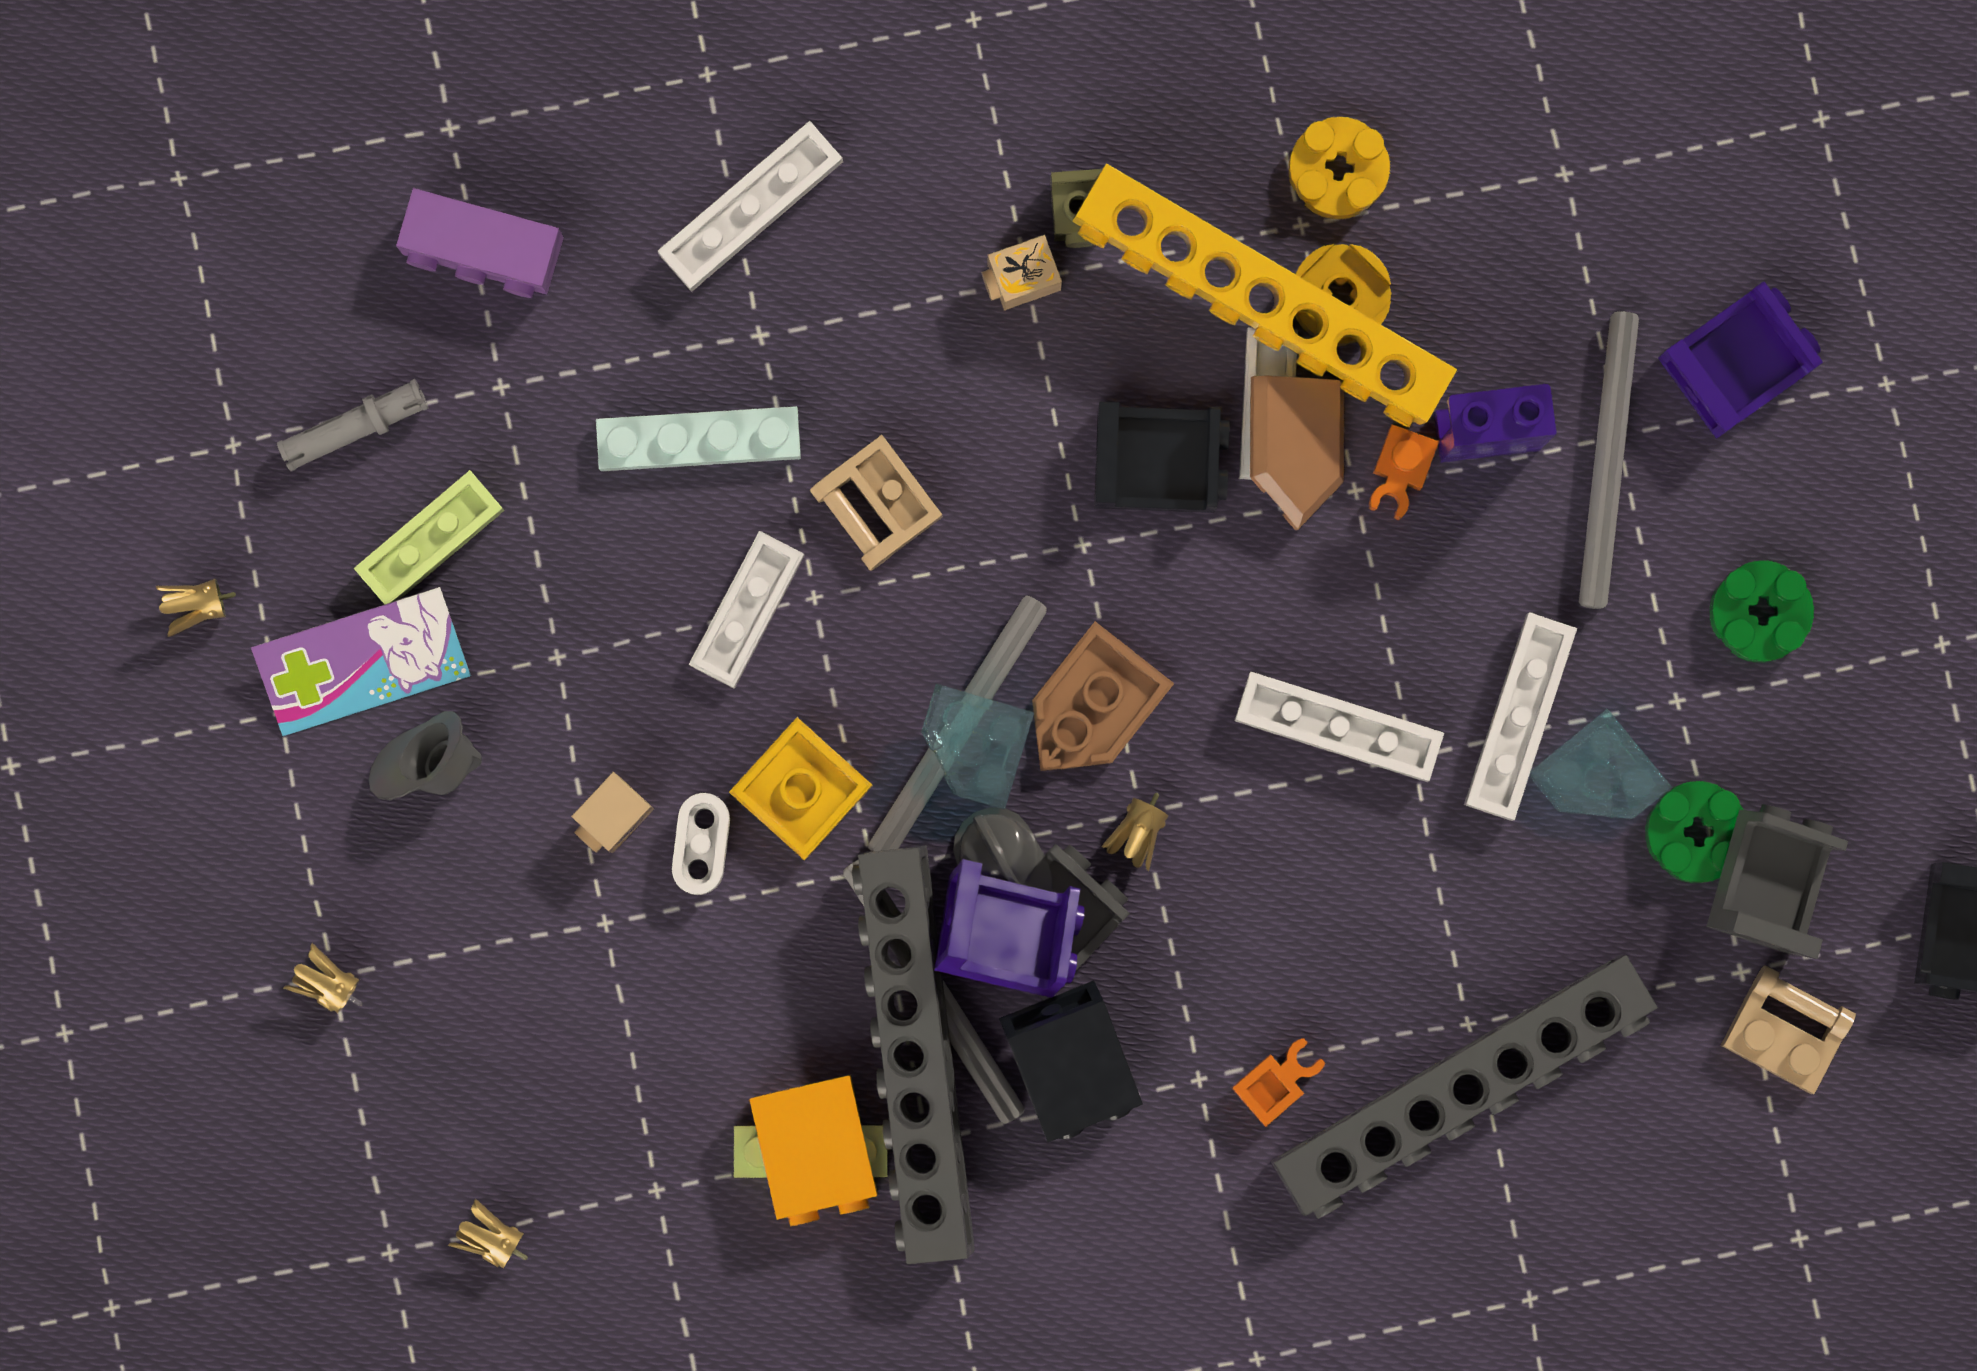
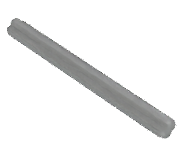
M1625 311L1614 312L1610 317L1579 595L1580 605L1593 609H1601L1608 604L1639 323L1637 314Z
M1030 596L1023 597L869 842L868 848L871 852L898 849L1045 616L1047 608L1040 601Z
M859 859L843 870V874L853 890L852 868L853 865L859 864ZM885 890L882 896L883 907L892 915H900L901 913ZM857 895L864 906L863 895ZM893 939L889 947L901 966H907L912 955L909 945L901 939ZM943 981L950 1043L999 1120L1004 1124L1010 1123L1023 1114L1024 1106Z

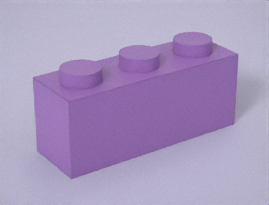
M413 188L396 246L403 255L408 256L406 263L414 267L436 271L438 264L456 269L455 277L461 280L484 285L486 278L505 283L503 290L511 294L532 298L534 291L547 295L564 237L559 228Z

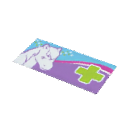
M440 587L251 647L282 736L471 676Z

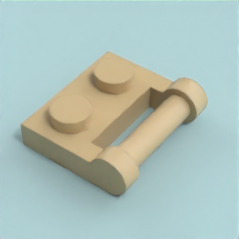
M883 435L879 436L810 489V492L819 503L822 501L826 503L863 552L864 556L861 559L870 571L880 566L895 552L943 517L942 513ZM852 480L891 531L892 534L882 542L876 538L840 490L848 481Z
M1764 965L1757 974L1720 1046L1810 1094H1815L1837 1049L1852 1027L1856 1013L1843 1006L1836 1009L1778 978L1779 972ZM1768 995L1827 1026L1822 1039L1820 1040L1762 1009L1761 1007Z

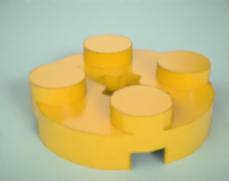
M1348 117L1327 118L1323 121L1312 123L1295 143L1289 160V180L1299 198L1305 202V206L1313 213L1330 219L1351 218L1360 214L1361 211L1368 209L1382 195L1390 174L1389 154L1384 146L1381 134L1371 129L1365 123ZM1337 155L1346 157V163L1353 166V173H1345L1342 181L1334 180L1333 171L1325 169V162L1334 161Z
M1343 244L1322 246L1308 255L1295 273L1332 295V292L1328 286L1333 282L1340 287L1346 282L1353 287L1349 295L1353 301L1350 307L1379 324L1383 323L1389 312L1391 303L1389 273L1382 261L1362 246L1352 244L1350 246ZM1307 312L1296 313L1295 317L1307 333L1314 337L1318 329L1314 316ZM1343 337L1339 340L1337 346H1345L1356 341L1349 337Z

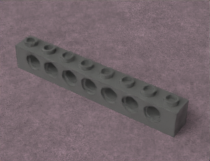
M927 845L866 852L858 855L859 864L853 865L852 878L856 895H863L865 915L859 916L858 928L862 946H869L871 966L865 967V987L868 997H875L877 1017L871 1018L870 1028L874 1048L881 1047L883 1068L877 1069L878 1093L881 1099L887 1098L889 1119L883 1120V1139L886 1149H893L895 1169L889 1171V1189L892 1200H899L901 1220L895 1222L896 1246L899 1252L905 1251L907 1264L967 1259L975 1251L943 977L942 972L934 971L939 943ZM887 888L899 890L905 898V908L900 915H892L883 907L882 896ZM893 939H901L909 945L912 955L907 966L896 965L890 959L888 947ZM899 990L909 991L915 996L918 1007L914 1016L906 1017L896 1010L894 998ZM912 1041L921 1047L924 1059L920 1067H910L903 1062L900 1056V1048L903 1042ZM917 1092L927 1098L930 1111L926 1118H917L910 1114L906 1106V1099L909 1093ZM915 1144H926L933 1149L936 1156L933 1168L924 1169L914 1162L912 1150ZM921 1195H931L938 1199L942 1207V1214L939 1219H928L921 1214L918 1207Z
M1618 955L1271 1160V1163L1300 1213L1307 1216L1314 1212L1317 1219L1342 1206L1344 1203L1340 1196L1354 1187L1358 1186L1361 1193L1386 1180L1388 1178L1384 1172L1386 1168L1400 1160L1407 1167L1432 1152L1428 1146L1430 1142L1444 1134L1451 1141L1476 1126L1471 1118L1489 1108L1491 1113L1495 1115L1519 1101L1515 1092L1533 1082L1536 1089H1539L1563 1075L1559 1066L1577 1057L1579 1062L1583 1063L1603 1052L1607 1048L1603 1040L1620 1031L1623 1037H1627L1650 1023L1647 1014L1658 1007L1627 955ZM1594 997L1603 999L1609 1008L1608 1019L1598 1027L1590 1024L1585 1016V1007ZM1557 1023L1563 1028L1566 1040L1560 1050L1552 1053L1543 1046L1541 1033L1548 1024ZM1509 1048L1517 1051L1522 1059L1520 1072L1512 1078L1504 1077L1497 1067L1499 1055ZM1465 1074L1474 1077L1479 1087L1477 1097L1468 1104L1460 1103L1453 1093L1455 1081ZM1426 1100L1434 1108L1435 1119L1428 1128L1418 1130L1411 1124L1409 1112L1416 1102ZM1383 1126L1391 1135V1146L1386 1153L1374 1156L1369 1153L1365 1146V1137L1372 1128ZM1333 1152L1341 1153L1346 1158L1348 1164L1345 1176L1338 1181L1326 1180L1321 1172L1323 1159Z

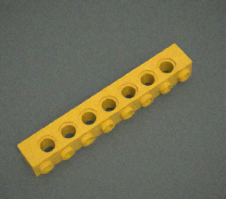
M1107 163L1072 221L1081 226L1078 234L1085 240L1100 248H1104L1108 242L1125 253L1121 259L1131 267L1145 274H1148L1152 268L1168 277L1165 285L1172 291L1190 300L1194 294H1197L1212 303L1209 311L1218 318L1232 325H1236L1238 319L1256 329L1253 337L1259 342L1277 351L1280 350L1282 345L1299 354L1296 360L1299 365L1319 376H1323L1325 371L1330 372L1343 380L1340 388L1346 393L1364 402L1367 401L1369 396L1386 405L1383 413L1403 426L1410 427L1412 422L1418 425L1428 422L1457 371L1456 368ZM1123 210L1138 212L1144 222L1142 233L1135 236L1124 234L1117 225L1118 214ZM1175 235L1184 240L1187 246V255L1184 260L1174 262L1168 260L1163 255L1161 242L1164 237ZM1220 261L1228 266L1231 279L1227 286L1215 287L1207 281L1205 268L1209 262ZM1253 287H1265L1273 294L1274 306L1269 313H1260L1251 307L1249 293ZM1307 312L1314 316L1318 329L1313 338L1304 339L1296 334L1293 329V319L1296 313ZM1343 337L1354 339L1360 346L1361 356L1354 365L1342 362L1337 355V344ZM1385 363L1397 364L1402 369L1404 382L1399 390L1388 389L1382 383L1380 372Z

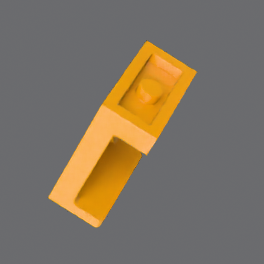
M851 1075L749 1099L777 1220L788 1217L790 1226L819 1220L818 1210L838 1206L841 1215L870 1208L868 1198L876 1197L878 1192L873 1178Z

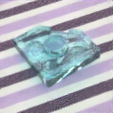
M936 683L921 732L930 750L934 751L952 793L962 798L1005 809L1034 712Z
M1608 709L1601 712L1536 765L1529 774L1530 778L1560 813L1604 816L1626 820L1634 819L1672 788Z

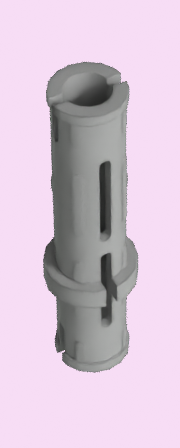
M413 379L410 383L377 398H374L371 394L362 399V405L284 441H278L277 446L284 461H288L286 466L292 472L306 463L376 431L379 435H382L389 431V425L419 411L429 409L422 390L418 389L420 388L419 384Z

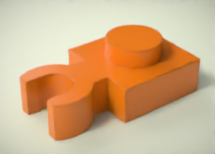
M1391 424L1373 474L1386 478V481L1371 495L1369 509L1375 511L1380 504L1381 497L1386 495L1392 496L1398 504L1394 519L1400 520L1409 507L1406 488L1408 486L1419 491L1422 489L1439 441Z
M1304 1038L1290 1044L1286 1051V1060L1279 1065L1273 1056L1269 1054L1231 1087L1265 1127L1304 1094L1295 1081L1300 1077H1312L1318 1074L1325 1065L1321 1058L1309 1067H1302L1298 1063L1297 1053L1308 1043Z

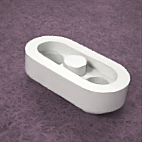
M699 793L689 797L682 804L678 815L672 874L676 884L682 890L694 895H703L713 891L720 884L724 874L730 813L720 798L709 793ZM702 810H710L714 815V823L707 829L699 828L695 821L696 815ZM696 860H703L708 866V873L702 879H694L689 872L690 865Z

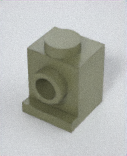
M1102 169L1051 172L1050 188L1054 241H1065L1066 247L1082 248L1094 245L1078 234L1081 226L1072 222L1075 214L1070 211L1069 205L1074 200H1085Z

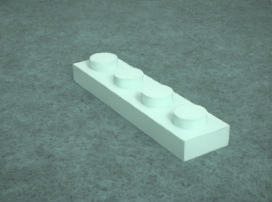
M797 406L596 419L600 471L801 459Z

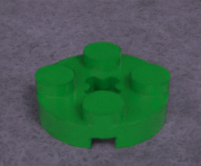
M1753 561L1726 575L1724 580L1715 589L1710 603V621L1718 639H1721L1725 646L1732 650L1730 652L1750 662L1775 661L1801 647L1811 630L1814 618L1813 599L1806 587V581L1803 576L1796 571L1790 570L1785 565L1773 561ZM1759 598L1767 599L1768 606L1774 607L1775 615L1767 619L1765 626L1758 625L1757 616L1749 615V606L1757 605Z
M1693 781L1674 786L1659 798L1647 816L1645 839L1649 853L1664 870L1677 880L1689 883H1704L1719 879L1739 810H1744L1740 805L1739 799L1734 793L1710 782ZM1693 818H1701L1703 826L1710 828V837L1703 839L1702 847L1694 846L1693 838L1685 837L1684 827L1692 826Z

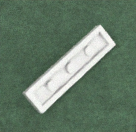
M809 121L658 250V254L692 292L842 164L843 158Z
M1530 612L1526 614L1464 805L1510 821L1515 820L1577 628Z
M1254 672L1249 673L1234 720L1235 722L1425 782L1430 781L1444 736L1443 732Z

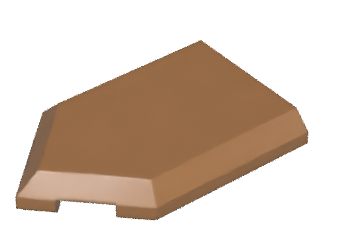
M1269 375L1252 376L1250 397V478L1263 493L1267 492L1284 512L1282 516L1294 530H1299L1344 482V390L1340 388L1343 381Z
M1095 621L1032 700L1040 770L1049 771L1112 763L1174 683Z

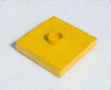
M797 717L729 793L805 861L873 785Z

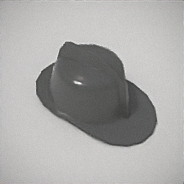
M444 711L429 721L400 734L381 750L371 766L368 779L370 790L379 799L386 800L405 796L417 789L432 794L446 795L454 791L463 782L467 774L481 765L482 756L473 747L471 741L462 733L461 718L454 711Z
M989 807L974 812L962 822L955 835L953 848L957 865L962 859L982 863L981 875L1052 892L1053 876L1049 863L1029 826L1019 814L1006 808Z

